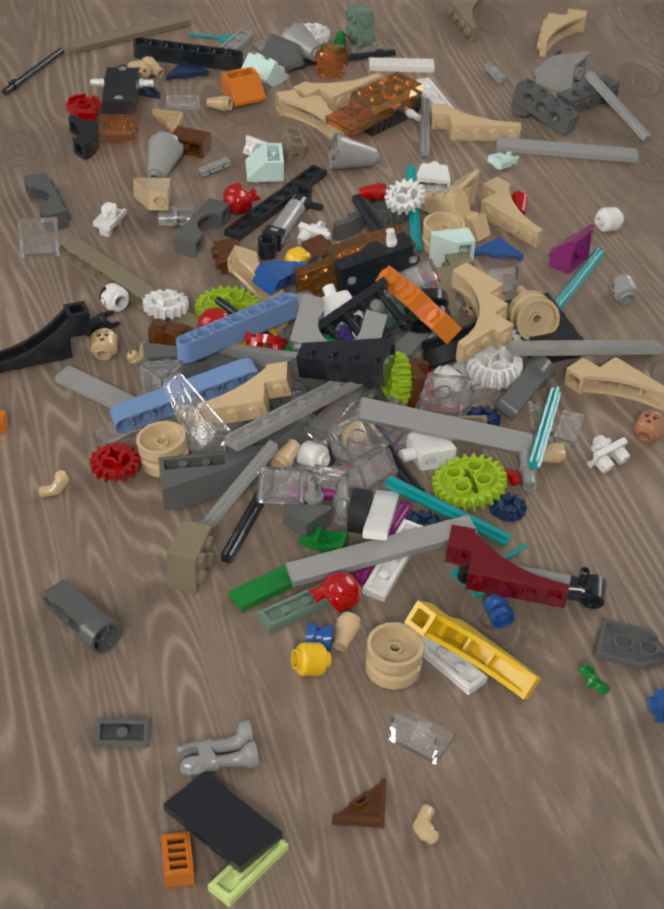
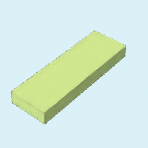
M283 839L280 840L241 874L228 865L208 884V891L228 907H231L288 850V843Z

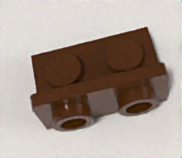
M427 360L409 361L411 372L413 373L412 390L410 391L411 397L408 398V403L404 406L415 408L416 403L419 401L420 392L425 383V376L429 367Z

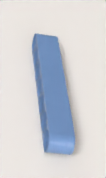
M292 292L279 294L176 338L178 361L181 363L194 362L243 341L245 332H251L252 336V334L262 333L295 319L298 313L297 295Z
M242 358L116 404L109 411L110 417L117 432L128 433L176 415V408L191 406L221 396L249 381L259 371L251 358Z

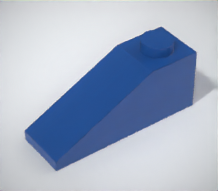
M270 260L265 264L258 265L254 271L256 275L252 282L272 296L299 281L309 263L306 261Z

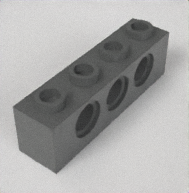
M607 75L599 77L614 95L618 97L620 83ZM589 82L557 93V98L578 113L606 103V100Z
M529 78L517 83L512 101L562 136H566L575 130L580 113Z

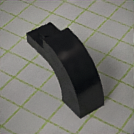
M75 114L68 116L69 131L75 135L73 137L74 154L83 160H87L98 151V127L92 119L84 121Z

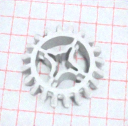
M506 345L499 349L489 346V348L479 352L473 358L466 360V374L469 375V380L474 381L475 385L481 384L482 388L489 387L490 390L492 388L500 390V388L508 389L523 372V358L514 356L506 349Z

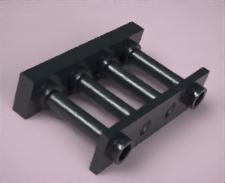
M383 276L322 318L318 327L321 334L329 335L331 338L340 341L343 338L335 329L338 324L343 322L349 326L357 337L361 328L352 318L353 314L359 310L366 313V310L373 311L369 305L374 299H380L397 321L388 329L385 326L382 338H392L400 331L405 332L410 329L415 315L411 312L407 316H403L388 297L389 282Z

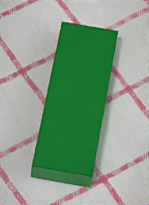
M283 565L228 591V598L243 613L294 587L286 567Z

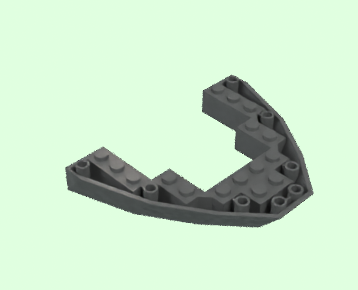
M142 342L147 389H160L239 360L238 358L215 352L191 363H181L177 358L176 346ZM255 364L259 373L266 368L261 365ZM293 379L292 395L270 399L269 412L311 391V389ZM316 410L238 452L225 444V451L159 457V478L164 510L188 508L222 496L268 440L276 442L279 449L290 439L296 440L300 445L305 441L319 443L333 429L320 419L319 411ZM272 459L269 460L249 486L255 485L277 472L270 464Z

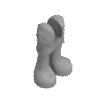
M249 720L241 721L238 724L237 733L229 738L219 740L209 738L187 743L176 748L178 758L182 761L180 763L182 775L196 776L204 772L219 771L220 768L225 767L255 768L260 766L256 743L253 741ZM234 752L216 756L217 753Z

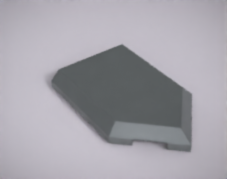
M275 34L269 36L260 53L266 60L271 58L277 61L278 65L285 68L286 73L296 67L299 68L305 65L301 56L300 45Z
M602 618L594 657L647 669L664 661V646L658 640L657 634L651 629Z

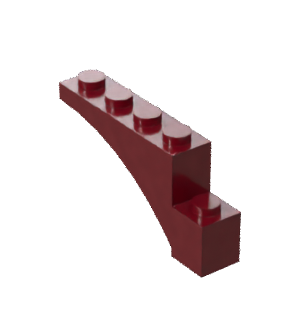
M451 525L445 562L469 567L465 589L565 608L569 594V584L553 581L524 570L491 549L475 533L476 529Z

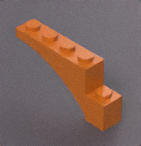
M391 266L380 272L379 277L375 281L384 276L389 282L387 292L410 312H413L421 322L446 344L462 329L420 288Z

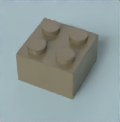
M183 520L166 553L168 588L197 594L200 585L205 584L208 568H212L215 562V554L212 553L215 543V537L212 536V526Z

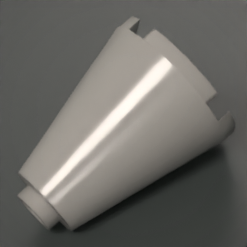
M293 23V26L287 27L282 34V38L299 44L302 58L318 61L322 57L323 48L305 25Z
M162 131L154 136H150L147 154L148 178H166L181 158L184 146L182 142L180 143L177 140V136Z
M334 133L330 141L332 149L331 152H328L329 168L338 170L369 167L378 163L379 152H377L376 148L342 134Z

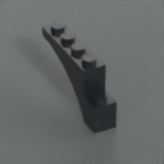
M85 301L64 304L60 313L40 331L12 347L1 350L0 373L72 358L71 337L91 333L90 313Z

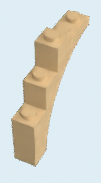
M467 262L453 269L451 287L462 294L470 303L477 319L475 327L457 344L456 360L463 363L484 349L489 348V346L499 349L506 345L507 341L512 340L514 324L506 320L508 304L501 300L502 283Z

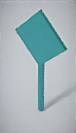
M234 32L223 36L189 33V36L218 39L224 43Z

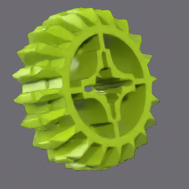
M395 350L396 359L385 387H380L389 401L388 403L404 406L408 403V398L411 397L413 373L411 372L409 358L406 357L405 353Z

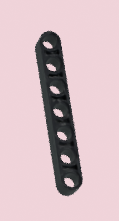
M143 37L133 40V53L136 59L142 60L144 57L149 56L153 57L156 62L171 64L185 62L202 68L225 71L241 69L243 66V52L241 50Z

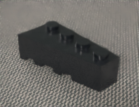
M394 337L302 343L296 356L299 377L385 387L396 359Z

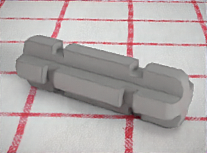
M492 62L485 64V71L499 84L506 82L507 77Z
M223 157L206 164V166H201L198 168V174L206 177L209 173L213 174L223 170V168L225 169L230 166V159Z

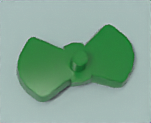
M588 663L580 666L578 671L588 680V683L585 685L588 689L593 686L597 692L603 695L610 692L611 686L599 679L594 667Z

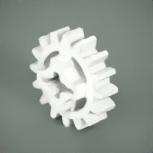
M319 23L303 24L320 45H324V42L328 43V40H330V29H327V26L323 27V24Z
M405 178L401 183L395 181L396 185H389L390 190L385 191L386 196L384 198L387 208H391L392 213L397 211L398 215H401L402 212L408 215L409 211L415 213V208L421 209V204L425 203L426 192L424 185H420L418 180L413 183L412 178L407 182Z
M158 289L156 292L151 291V295H145V298H143L144 312H148V316L154 315L156 319L165 320L167 317L174 319L175 317H181V314L187 313L189 300L187 296H184V293H177V290L166 289V291Z

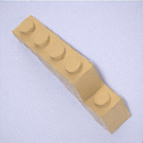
M569 8L568 13L564 15L548 13L547 19L544 18L537 43V50H540L539 56L545 57L550 47L562 38L578 32H584L587 11Z
M376 73L356 80L335 83H308L305 81L293 86V90H296L302 98L320 95L326 101L328 108L334 112L370 96L373 91H381L382 75Z
M296 90L276 92V109L280 116H288L305 122L321 131L330 140L334 133L345 135L343 127L339 125L337 118L333 116L332 110L328 108L326 101L320 95L302 98Z
M431 104V129L449 130L450 141H497V137L520 139L521 122L485 119L461 112L448 106V104Z
M498 176L484 183L480 213H485L488 221L535 248L541 246L543 229L526 218L514 204L510 195L511 184Z
M444 190L435 192L425 191V203L421 204V210L431 214L434 212L457 214L463 218L465 228L470 229L476 242L491 235L486 214L470 210L466 192H458L457 190L444 192Z
M237 245L234 246L227 259L228 272L233 273L254 295H257V299H260V302L285 293L284 290H281L270 296L252 282L256 275L254 271L260 265L257 252ZM289 321L272 329H275L276 333L280 335L283 328L287 327Z
M614 357L601 367L585 358H581L566 370L564 385L580 395L582 393H597L619 396L647 404L664 412V385L617 357Z
M288 362L267 364L265 369L249 381L221 396L191 406L176 408V417L179 424L185 430L254 420L269 413L270 399L292 395L293 377Z

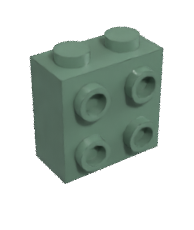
M363 3L347 5L345 12L346 19L348 20L346 35L357 45L373 44V38L375 37L373 28L375 15L373 11Z

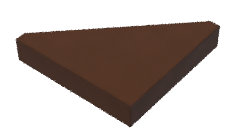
M381 779L380 783L371 790L363 792L351 801L348 807L338 814H333L332 825L384 828L386 779Z

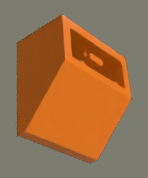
M253 67L221 73V91L224 95L232 97L234 107H242L251 103L256 104L266 100L260 76Z

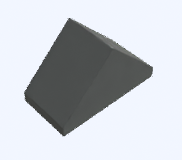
M284 503V524L299 536L307 537L316 532L315 528L320 525L323 530L331 526L332 506Z

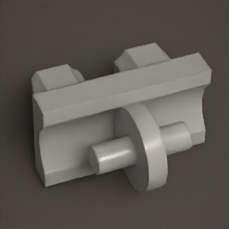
M169 206V210H158L159 226H183L192 217L193 206Z

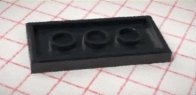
M207 772L201 774L163 804L166 813L240 874L283 839L282 831Z

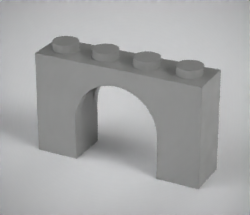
M303 293L290 337V348H293L295 352H299L302 343L328 341L321 335L318 327L325 298ZM366 310L360 333L354 340L382 338L387 315Z

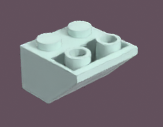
M249 53L242 68L253 67L258 72L261 82L273 88L289 78L285 68L278 65L277 61L271 58L266 60L259 53H256V55Z
M263 143L246 158L247 182L276 183L284 181L282 143Z
M460 228L431 232L428 265L432 268L442 267V263L445 262V254L469 252L472 260H474L476 240L470 229Z

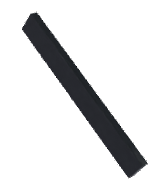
M312 164L225 228L224 235L232 239L237 238L238 242H240L281 211L294 195V188L296 186L308 185L313 187L327 176V170Z

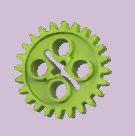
M220 285L217 290L212 287L211 292L205 290V295H199V299H196L195 313L200 318V315L206 309L211 307L222 309L215 304L217 297L223 298L239 311L260 303V299H257V295H252V291L245 292V288L239 290L238 286L230 288V285H227L226 288H223Z
M475 453L471 457L463 454L461 459L454 456L455 461L447 459V465L440 464V470H435V476H432V488L435 497L457 508L463 507L465 512L468 507L476 511V506L485 509L486 503L494 505L493 499L500 500V494H505V488H507V474L504 472V466H500L499 461L493 462V457L485 459L484 454L479 458L476 457Z

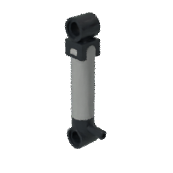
M308 185L296 186L294 188V195L273 224L267 225L262 231V235L258 237V255L260 259L268 261L277 257V251L280 252L283 249L285 238L305 210H323V204L312 202V187Z
M459 565L457 578L461 583L466 584L469 567ZM517 565L535 575L569 584L568 600L578 601L582 606L589 609H599L604 605L607 581L599 575H590L588 567H582L578 577Z

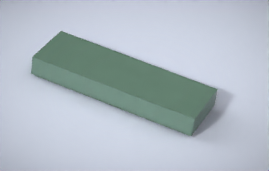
M317 584L311 588H317L320 586V584ZM308 588L257 611V618L267 631L272 633L332 605L326 598L316 603L313 600L314 595L308 592L311 588Z

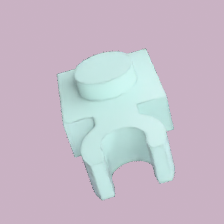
M499 152L489 155L487 162L492 164L494 168L503 170L512 167V164H517L519 156H511L512 152H506V154Z

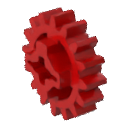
M114 441L113 445L105 443L104 448L98 446L97 452L92 451V457L89 458L91 473L96 474L97 479L103 477L104 482H107L109 479L113 483H116L118 479L125 482V477L133 478V473L139 472V453L134 451V446L126 447L125 442L121 445H118L117 441Z

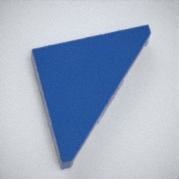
M500 237L475 248L474 256L486 254L490 255V258L506 259V257H514L521 261L524 257L522 252Z

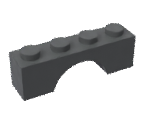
M46 172L24 176L25 191L30 202L43 203L39 206L41 223L45 231L68 228L70 212L68 208H65L63 198L59 197L58 189L54 188L53 180L49 179Z
M209 198L202 204L200 209L192 215L179 232L175 233L173 237L175 253L196 258L204 249V231L222 229L230 220V204L213 198Z

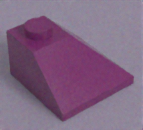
M588 225L561 241L556 247H553L549 253V266L569 275L589 257L594 225Z

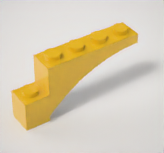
M418 600L404 621L423 637L429 638L467 660L524 700H528L541 680V677L466 621L449 617L432 603Z

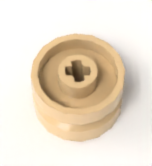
M434 212L427 215L423 223V250L429 254L431 232L465 228L463 218L450 212Z
M527 290L519 293L508 307L507 317L509 322L514 324L513 329L528 341L530 337L552 333L559 326L560 314L558 308L550 299L538 291Z
M154 422L141 429L136 436L141 467L150 476L159 478V457L190 455L186 431L183 426L176 422Z
M399 622L384 623L373 629L368 636L366 645V674L372 682L390 690L404 689L413 685L419 679L422 671V658L424 654L422 636L409 625Z

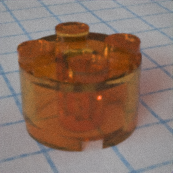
M322 44L320 50H317L315 53V59L318 61L317 76L342 79L345 76L346 70H344V65H348L347 48H344L345 45Z

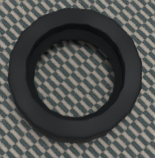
M459 340L422 353L423 359L429 363L428 369L437 368L440 365L443 366L456 361Z
M353 489L347 518L348 532L363 534V528L373 502L372 490Z

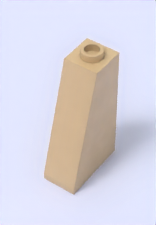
M133 178L134 197L148 210H169L171 178Z

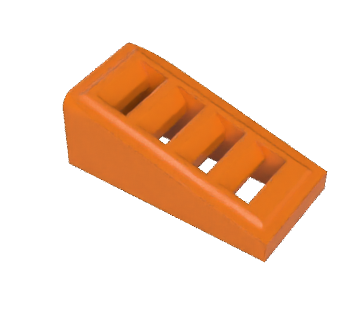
M190 832L161 834L165 888L195 885ZM179 841H184V842H185V843H181V844L167 845V843H170V842H179ZM185 849L183 852L168 853L170 850ZM186 857V860L169 861V859ZM187 866V868L170 870V867Z

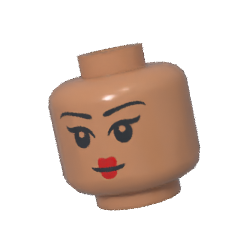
M656 410L643 411L634 425L636 437L645 443L658 441L664 432V417Z

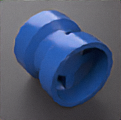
M490 595L485 599L483 606L487 614L490 615L489 619L493 627L505 628L513 623L515 614L512 608L509 607L507 597Z
M308 622L305 642L322 643L327 651H331L334 625L318 627L316 623Z

